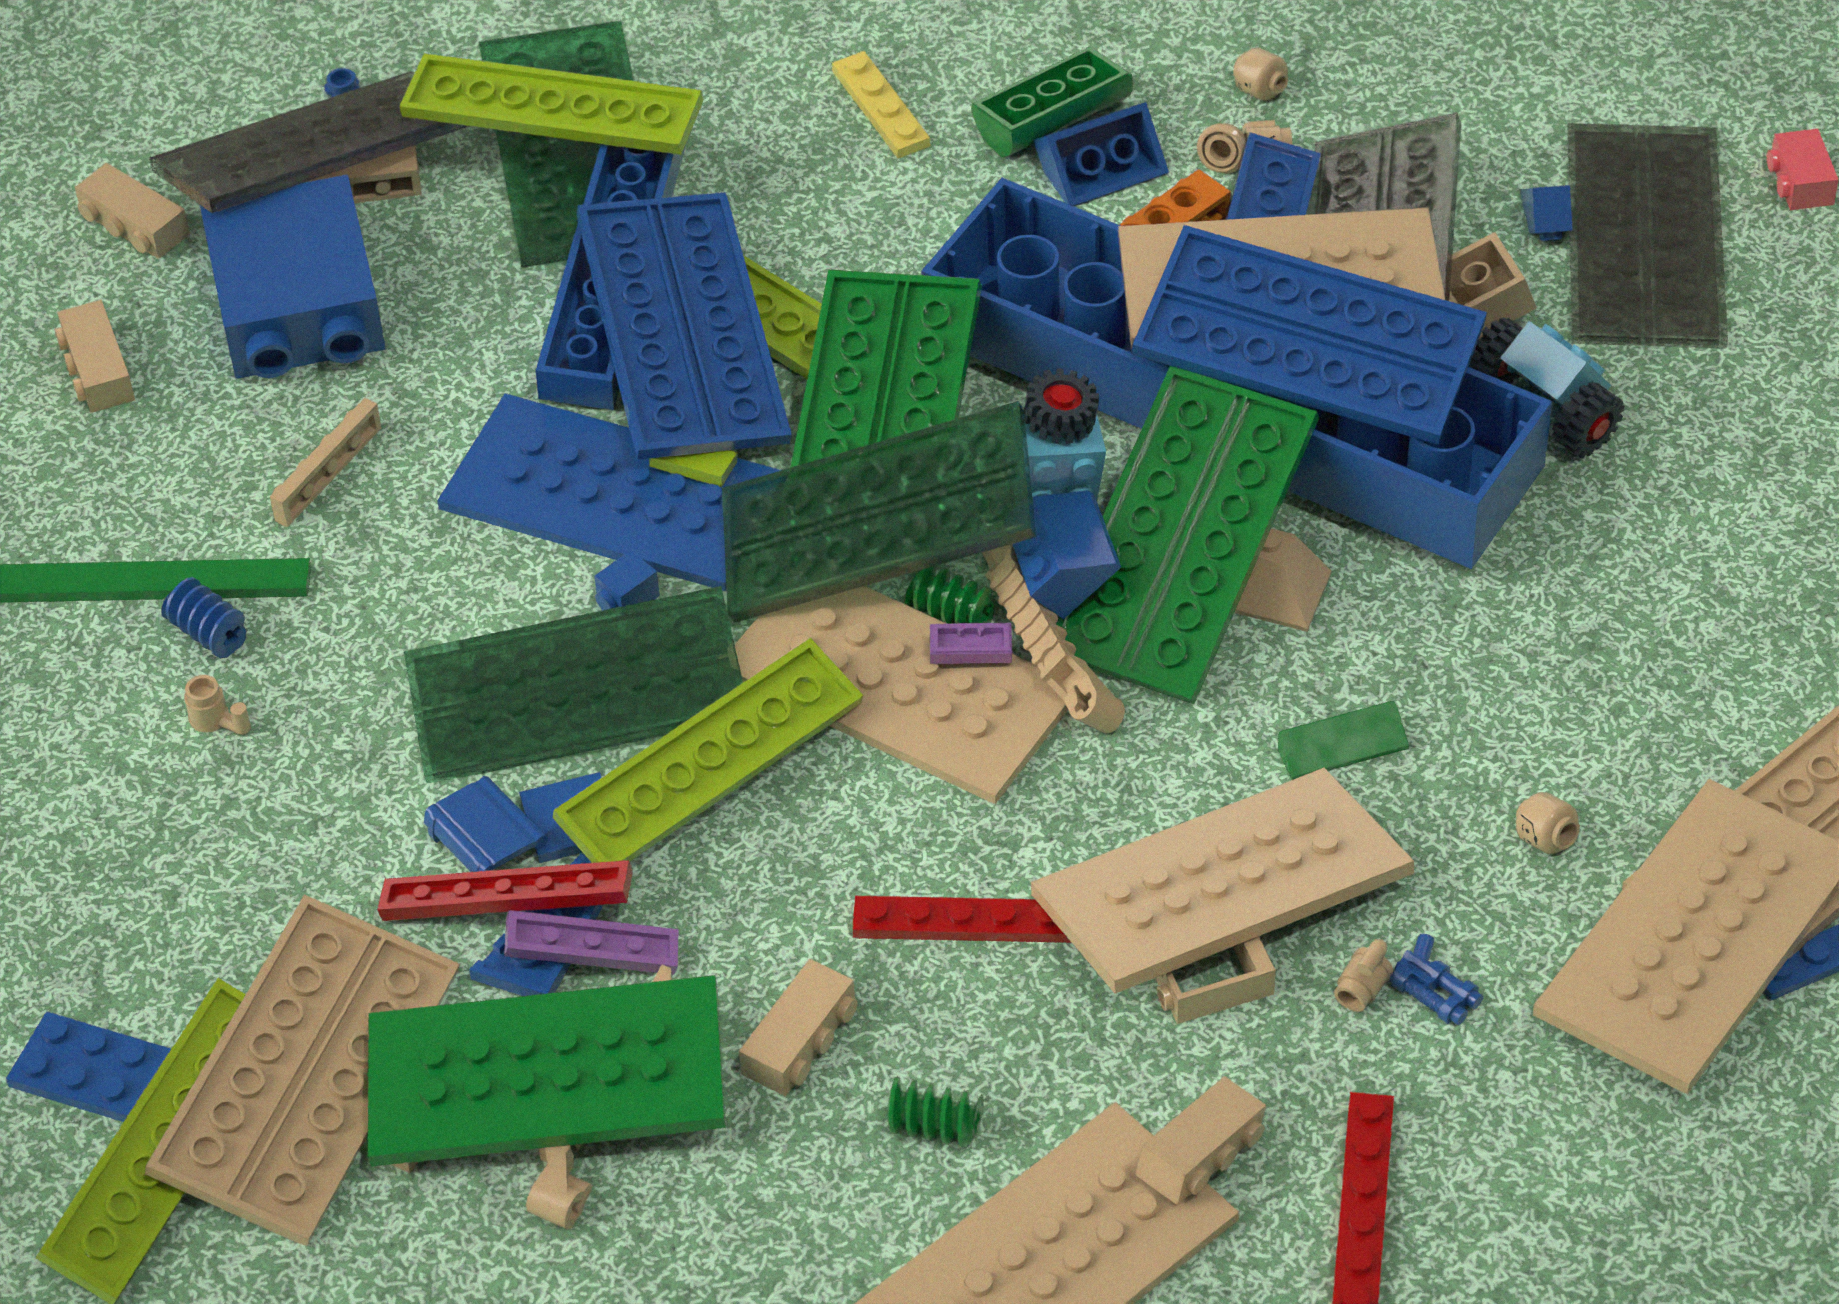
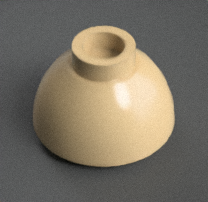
M1217 123L1211 125L1198 138V156L1203 165L1212 171L1226 174L1233 173L1240 168L1246 138L1237 127L1231 124Z

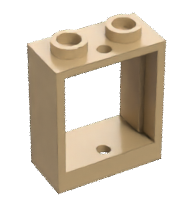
M1259 936L1233 946L1246 974L1181 993L1172 972L1156 977L1159 985L1157 986V994L1163 1010H1171L1177 1024L1273 995L1275 991L1276 970Z

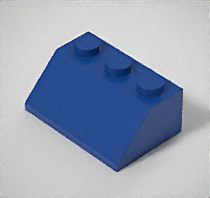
M1146 102L1033 140L1043 172L1064 202L1071 206L1169 173Z
M1089 490L1034 496L1025 505L1016 509L1005 522L1030 596L1062 619L1069 615L1121 568L1095 495Z

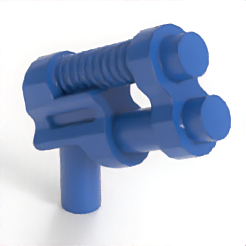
M1420 934L1417 937L1414 952L1410 950L1404 952L1400 962H1397L1395 972L1392 973L1389 982H1392V986L1400 992L1409 993L1416 1000L1433 1009L1438 1014V1018L1449 1024L1453 1021L1455 1024L1460 1025L1468 1015V1011L1464 1008L1466 1006L1473 1010L1478 1008L1483 1000V995L1478 992L1479 986L1470 980L1463 982L1452 975L1450 967L1441 961L1430 962L1434 938L1428 934ZM1439 986L1452 996L1444 999L1434 990Z

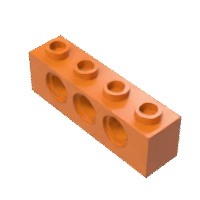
M1198 169L1188 177L1179 180L1174 187L1161 196L1152 199L1148 205L1134 215L1126 217L1119 225L1131 226L1227 219L1230 207L1231 191Z

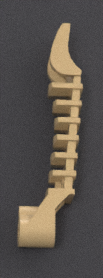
M997 516L994 520L995 524L982 537L979 536L975 542L988 563L989 571L985 576L991 581V589L997 592L999 604L1006 608L1008 612L1006 614L1007 618L1013 621L1016 626L1014 629L1015 633L1022 637L1024 649L1031 653L1033 665L1040 669L1041 674L1039 676L1041 680L1047 682L1064 700L1071 716L1102 733L1107 734L1115 731L1124 718L1125 708L1123 702L1109 691L1088 667L1086 661L1074 656L1076 647L1074 644L1064 640L1067 632L1064 628L1056 625L1057 615L1047 610V607L1030 596L1005 524L1006 520Z
M661 965L653 982L672 980L671 968ZM582 1144L539 1148L540 1160L547 1162V1165L529 1192L526 1202V1209L529 1213L565 1229L572 1228L582 1213L585 1201L592 1190L590 1183L569 1174L574 1167L572 1151L578 1153Z

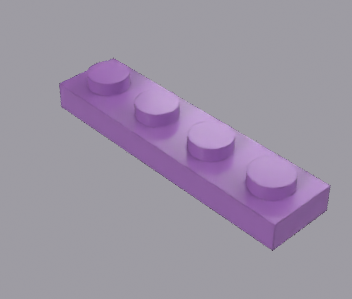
M509 910L506 917L504 956L657 973L660 966L664 965L671 968V974L675 975L678 967L679 929Z

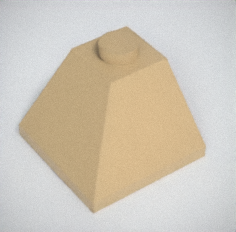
M1271 528L1235 613L1308 632L1331 576V570L1295 534Z

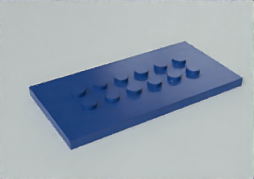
M726 192L578 205L577 219L637 460L790 444L792 433Z
M1184 225L1133 342L1132 354L1439 445L1484 327L1487 312Z
M504 393L437 502L438 508L443 511L617 560L631 550L659 573L726 592L788 482V472L737 458V464L723 486L719 487L716 484L705 483L680 474L650 467L649 459L637 460L629 427Z

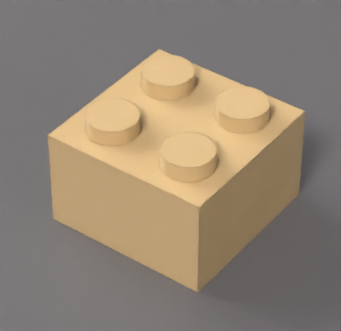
M1495 232L1438 261L1445 300L1487 312L1483 329L1485 327L1490 329L1491 322L1495 320L1499 322L1500 318L1505 317L1514 321L1537 309L1526 279Z

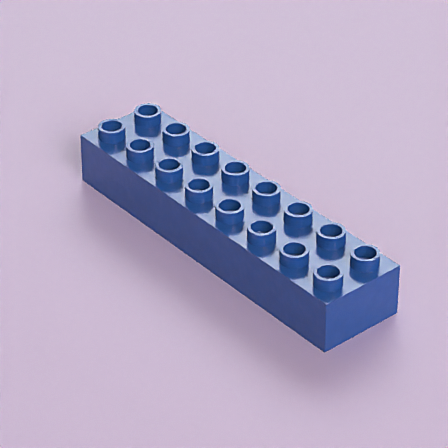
M1002 177L922 269L921 275L980 280L982 289L970 351L971 357L1030 382H1033V378L1036 375H1040L1043 378V372L1046 370H1050L1052 375H1056V369H1064V375H1069L1070 370L1076 371L1077 379L1085 375L1089 378L1088 385L1094 383L1096 386V393H1099L1098 411L1142 429L1170 365L1132 354L1118 239V226L1121 225ZM1470 367L1466 371L1439 445L1248 389L1317 411L1319 420L1290 484L1289 492L1470 569L1477 563L1545 467L1552 401Z

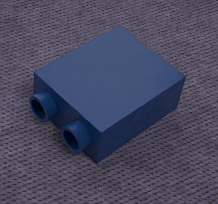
M348 174L199 203L235 379L254 375L262 378H275L285 374L291 368L330 360L337 363H351L361 359L366 353L386 350L377 298Z

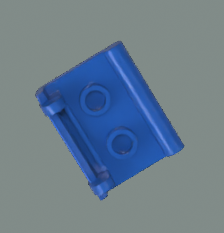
M483 776L478 781L470 783L436 802V804H432L426 809L424 815V824L428 827L429 836L436 843L441 841L470 872L494 870L533 847L541 849L548 841V837L488 776Z

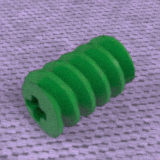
M934 562L927 563L923 570H920L915 575L907 588L904 599L905 605L914 606L916 610L923 613L928 612L931 617L936 619L942 618L944 623H991L993 619L995 605L991 601L992 590L990 587H983L977 595V581L970 580L963 588L964 577L961 574H956L949 582L950 570L942 568L936 575L937 565Z
M896 1076L891 1086L887 1106V1119L890 1131L894 1134H899L906 1125L907 1134L915 1138L923 1129L924 1137L927 1141L935 1140L940 1132L941 1140L944 1144H951L957 1136L959 1146L961 1148H968L980 1127L984 1096L981 1094L976 1104L970 1105L969 1092L964 1090L956 1102L953 1101L951 1087H946L941 1098H937L935 1087L932 1083L928 1085L922 1095L918 1092L917 1080H912L907 1090L903 1091L901 1089L900 1077Z

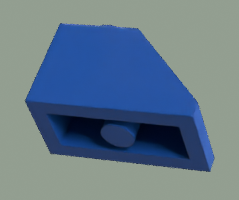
M1570 185L1520 189L1529 234L1539 233L1541 241L1563 239L1562 231H1573Z

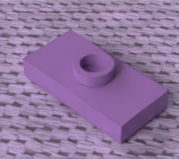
M1011 623L930 624V664L1012 663Z

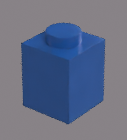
M631 550L594 576L597 593L595 599L598 606L606 614L614 613L622 621H626L660 596L657 571Z

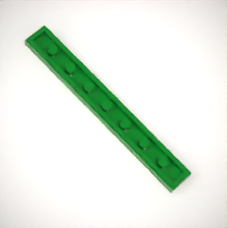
M310 558L0 564V603L164 600L181 581L190 577L198 579L201 585L209 587L212 593H216L222 598L308 597L312 566Z

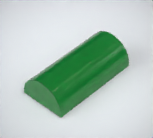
M1089 46L971 104V110L976 126L984 141L999 156L1008 157L1034 144V139L1063 130L1128 98L1133 90V78L1130 72Z

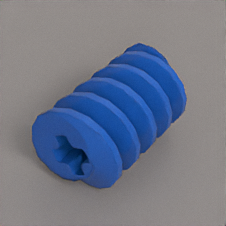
M193 577L184 579L163 601L161 607L162 617L179 627L182 632L190 635L193 640L210 650L216 657L227 658L243 646L247 632L244 627L245 616L243 612L234 609L231 603L223 601L220 595L212 593L209 587L201 585L198 579Z

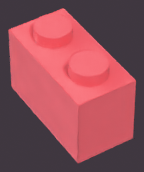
M1810 129L1774 134L1772 150L1767 151V165L1770 172H1776L1779 197L1786 198L1790 210L1834 205L1839 179L1819 130Z

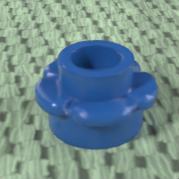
M338 68L327 75V83L324 89L333 99L345 100L359 92V79L352 70Z

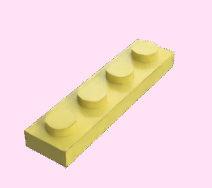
M865 51L832 63V71L898 159L930 147L929 135Z

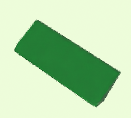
M1394 701L1280 731L1278 734V752L1292 780L1322 768L1330 771L1409 749L1400 713Z

